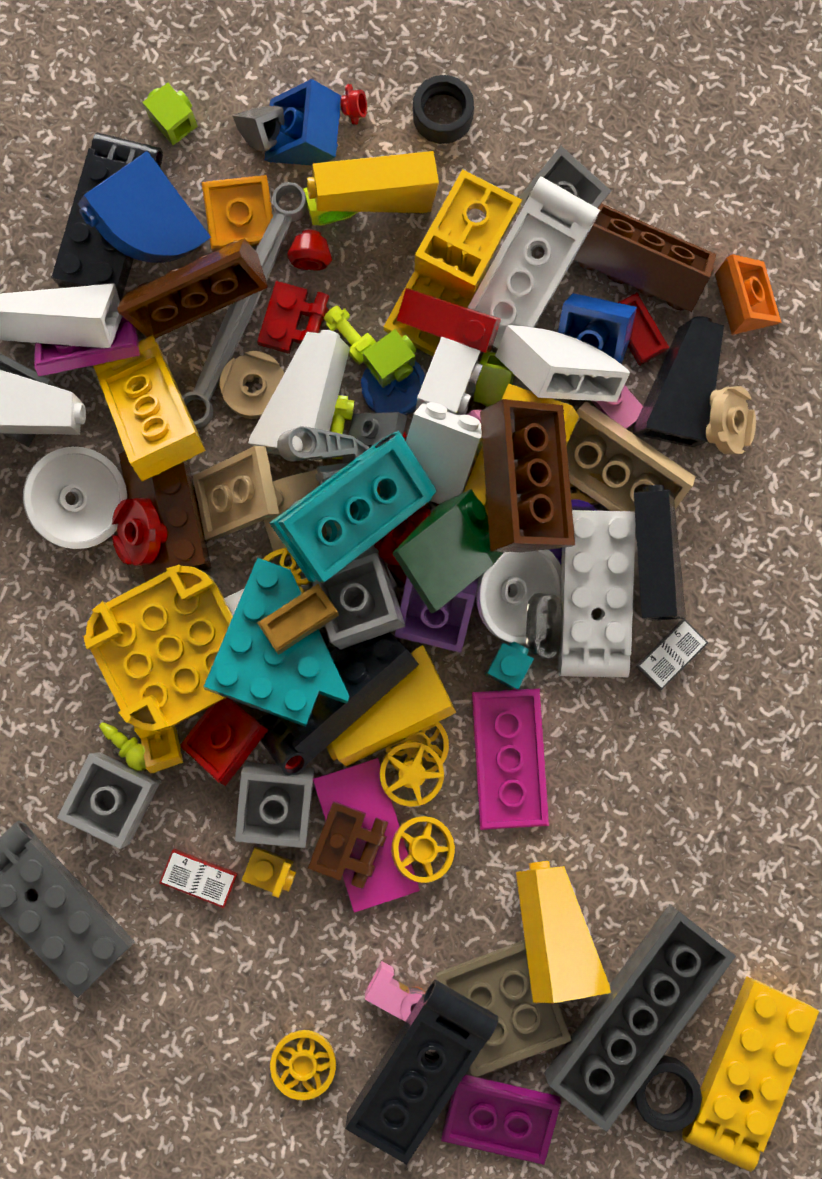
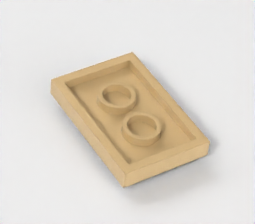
M266 446L251 447L193 475L205 540L219 539L279 514Z

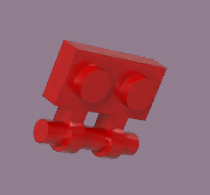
M276 281L258 336V345L290 354L293 342L301 344L307 332L319 333L322 320H324L325 314L329 311L326 307L329 295L317 292L314 303H307V289ZM301 315L309 317L306 330L303 331L297 330Z

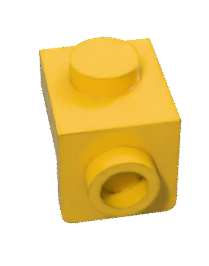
M134 726V731L141 739V744L145 748L144 761L146 769L150 774L183 763L175 726L159 731L140 730Z

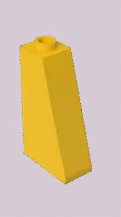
M434 151L313 163L312 177L307 178L309 199L315 198L317 211L427 213L432 211L439 185Z
M423 645L411 653L419 665L326 747L334 761L338 759L339 762L347 767L456 713L437 670Z
M549 861L529 863V870L516 872L533 1003H559L611 993L609 982L565 867L550 868Z

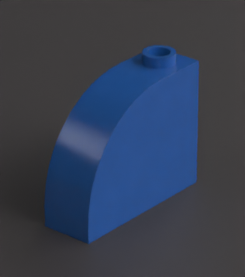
M148 151L87 192L78 203V206L81 208L79 210L80 214L89 226H95L104 239L114 248L136 260L150 263L175 261L187 256L211 238Z

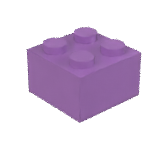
M407 577L400 607L406 627L397 629L395 637L462 652L479 577L434 613H430Z

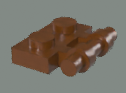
M333 801L308 869L339 881L345 868L353 870L355 873L351 884L364 889L368 876L372 877L376 866L373 865L378 849L380 846L383 847L387 836L384 834L389 822L376 817L371 830L361 827L366 813ZM357 838L367 841L360 859L350 856Z

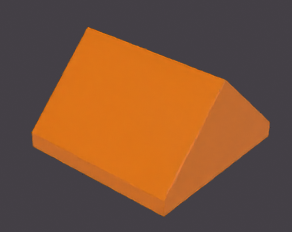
M734 254L726 257L715 273L731 334L735 335L782 323L764 261Z

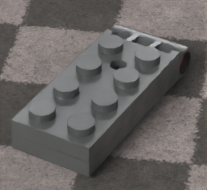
M22 821L15 822L0 837V916L78 998L135 941ZM31 889H35L38 892V899H34L31 896Z

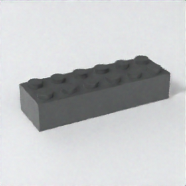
M669 904L610 983L611 993L603 994L571 1036L572 1041L564 1045L544 1072L549 1086L604 1131L608 1132L736 956Z

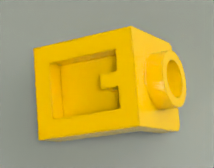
M254 847L242 881L270 891L272 896L279 898L283 890L290 891L296 872L291 870L294 861L259 847Z

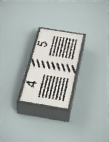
M682 619L635 667L658 690H662L709 642L685 619Z

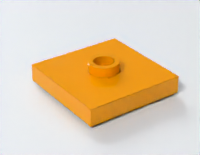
M267 175L202 182L208 231L211 236V250H220L226 247L227 244L244 238L251 246H258L273 217Z

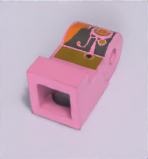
M381 961L365 991V1000L406 1022L416 1004L426 992L419 987L409 988L393 979L394 968Z

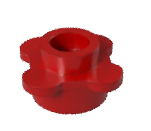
M347 84L345 86L346 95L341 97V110L345 116H349L353 125H357L359 118H363L367 114V99L363 90H353L352 85Z

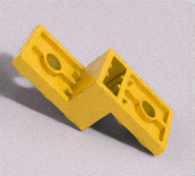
M462 169L415 254L414 272L383 326L384 331L390 333L396 329L401 337L406 335L416 348L434 357L441 337L396 321L405 289L409 288L468 308L488 272L493 255L521 206L522 199ZM472 209H479L485 214V219L475 223L468 219L467 213Z

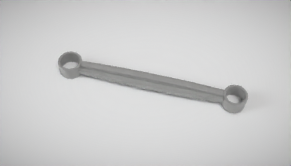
M293 182L282 183L275 189L273 204L276 212L256 249L266 281L275 264L291 222L301 219L307 211L305 192L301 186ZM295 193L301 197L302 202L293 211L282 210L279 207V201L283 195ZM262 291L229 306L194 391L182 396L185 405L195 399L203 400L206 405V413L203 418L193 421L195 428L206 426L213 417V406L210 403V399L220 382L223 368L231 360Z

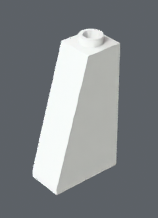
M115 283L0 294V340L111 348L122 318L117 310L120 300Z
M321 330L320 333H306L249 438L248 443L253 447L266 446L267 454L281 456L277 449V441L284 432L300 426L330 431L350 347L340 338L338 333L330 330ZM294 436L292 440L293 447L297 452L301 453L303 449L302 441L299 437Z
M0 370V433L80 435L81 424H84L86 420V409L82 401L73 392Z

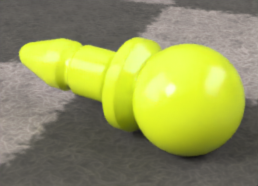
M104 722L100 723L99 727L104 736L111 740L117 748L121 749L118 755L121 758L126 757L127 765L136 771L145 770V748L141 743H138V739L133 737L129 740L122 732H118L116 727Z

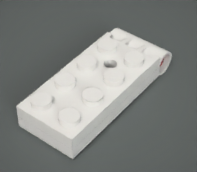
M542 176L536 182L468 306L470 309L501 319L493 344L496 348H499L507 325L535 328L600 213V209ZM536 247H541L545 251L540 259H535L532 256V251Z
M572 510L575 546L562 548L559 676L628 678L632 646L635 511ZM599 607L602 614L598 619H593L591 612Z

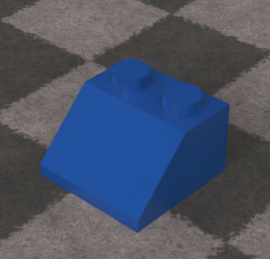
M310 79L270 99V106L283 107L285 122L284 125L280 126L279 134L275 139L277 140L276 145L265 152L264 160L274 163L313 165V163H322L335 158L338 147L337 137L341 95Z
M572 293L563 303L558 333L590 344L605 352L622 365L630 341L637 307Z

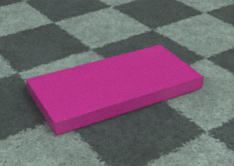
M540 688L471 692L480 830L549 826Z
M379 758L313 779L325 821L333 801L366 813L361 827L371 830L376 817L389 822L384 834L387 836L384 846H380L373 862V865L376 866L372 877L368 876L364 889L351 884L355 871L345 868L342 875L354 913L420 891L418 882L404 877L396 868L392 858V841L400 825L392 800L385 793L380 782L381 765ZM401 837L399 857L402 862L409 853L405 841ZM357 838L350 856L360 859L367 841ZM410 863L405 868L415 875L412 863Z

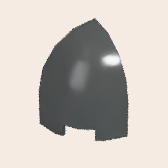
M277 106L259 107L232 115L237 129L248 145L255 150L263 152L276 145L277 140L275 139L279 134L280 126L284 125L285 122L283 107Z

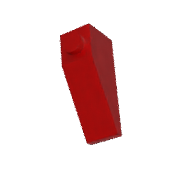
M406 288L396 321L487 353L492 350L501 319Z

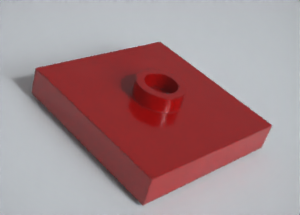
M226 698L206 710L180 744V747L216 781L226 786L267 733L268 729L234 700Z

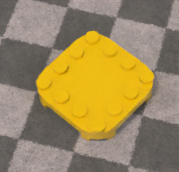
M176 565L166 568V572L108 602L102 601L92 609L93 613L87 622L86 634L83 636L86 649L91 650L121 710L118 713L126 723H130L140 730L159 731L172 727L226 699V697L205 690L204 684L233 615L216 583L208 574L195 567Z

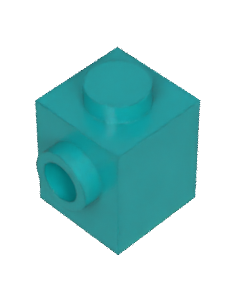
M514 641L510 642L509 645L502 643L485 675L513 690H518L534 658L527 655L529 649Z

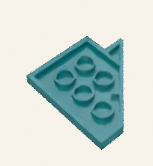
M257 558L206 679L204 689L306 727L318 694L346 704L350 696L318 629L278 655L258 625L259 621L302 594L290 569Z

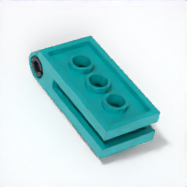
M396 431L377 442L269 524L310 582L318 580L324 583L429 502L437 490L400 431ZM377 486H379V488H380V494H379V495H378V492H377ZM350 505H352L354 509L353 516H351L350 514ZM323 525H325L327 529V535L325 539L322 536Z

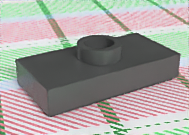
M400 412L353 414L348 435L355 437L371 448L377 442L396 431H400L403 436L407 416Z

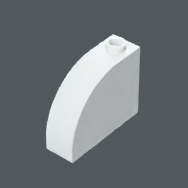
M507 325L495 355L538 398L617 402L630 374V371L618 361L590 344L565 334L533 327Z

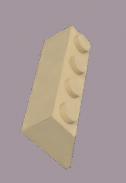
M585 401L576 412L579 417L567 444L570 483L610 511H635L634 493L643 492V487L663 485L664 490L669 489L674 494L676 509L693 487L696 476ZM596 473L602 475L603 480L607 485L603 484L602 482L598 481L597 478H593L588 474Z

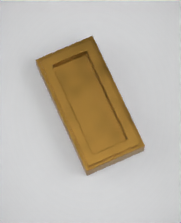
M316 584L259 621L258 625L279 655L339 614L320 585Z

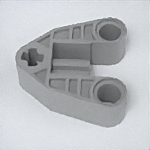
M304 426L284 432L277 441L279 454L288 461L308 459L314 461L343 457V463L317 467L318 474H316V480L319 481V485L369 449L367 445L353 436ZM294 436L299 437L302 441L303 449L301 453L297 452L293 447L292 440ZM350 505L351 512L354 510L352 505Z

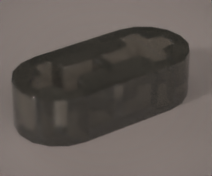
M539 592L530 598L527 605L526 646L532 655L548 659L555 656L560 649L562 604L557 596ZM548 604V610L541 613V607ZM547 638V643L540 647V641Z

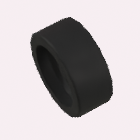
M435 75L425 80L417 88L413 98V122L419 134L425 139L437 144H449L461 139L469 131L474 114V99L469 87L463 81L450 75ZM436 95L452 96L462 105L461 117L451 124L440 125L434 123L424 113L427 100Z
M663 1055L635 1093L632 1101L646 1123L654 1129L673 1132L682 1130L694 1121L700 1112L702 1094L700 1084L691 1070L677 1058ZM664 1072L676 1074L682 1079L686 1088L684 1103L679 1109L669 1114H661L654 1111L648 1105L645 1096L646 1086L650 1080L659 1073Z

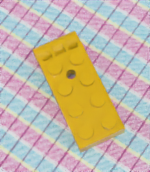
M153 335L138 342L140 356L93 365L128 460L141 481L158 475L206 451L169 366Z
M746 976L701 1085L702 1102L700 1112L690 1125L683 1128V1141L752 1172L758 1164L760 1152L764 1153L819 1011L809 1004ZM747 1089L746 1096L740 1098V1093Z

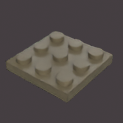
M525 940L436 973L439 982L498 1016V1023L494 1033L485 1043L469 1068L472 1076L479 1077L572 1041L558 1003H533Z

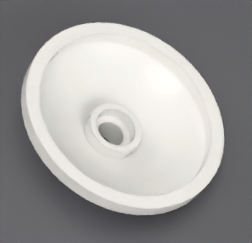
M84 447L60 448L43 456L30 470L23 489L25 513L33 528L47 541L70 549L93 547L111 537L118 524H112L114 511L122 500L127 499L126 485L117 467L101 453ZM68 492H72L76 497L72 505L68 504L65 500Z
M548 549L530 552H504L496 563L479 576L476 590L477 607L487 629L499 639L511 643L514 641L518 644L529 643L545 635L560 616L561 565L554 554ZM509 585H510L511 590H510V593L508 594V587H509Z

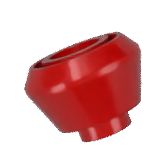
M303 230L301 234L294 238L287 253V258L291 264L302 270L320 271L327 268L332 262L328 242L316 230Z

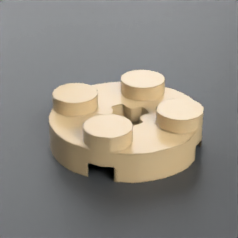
M260 351L245 352V355L231 359L225 365L220 376V389L224 401L234 413L244 418L258 419L263 414L280 383L284 371L272 356ZM254 377L259 378V384L262 388L254 393H250L245 383L247 381L252 382Z
M741 386L715 390L710 396V423L706 427V438L709 443H715L720 452L727 455L744 453L743 447L750 446L755 435V409H748L746 400L752 399L748 391Z

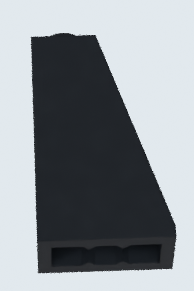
M697 316L678 328L635 423L633 434L687 447H696L708 442L706 427L710 423V396L716 389L724 325L713 323L711 318Z
M663 485L643 487V492L634 493L642 618L651 621L686 619L674 494L669 489L664 490Z

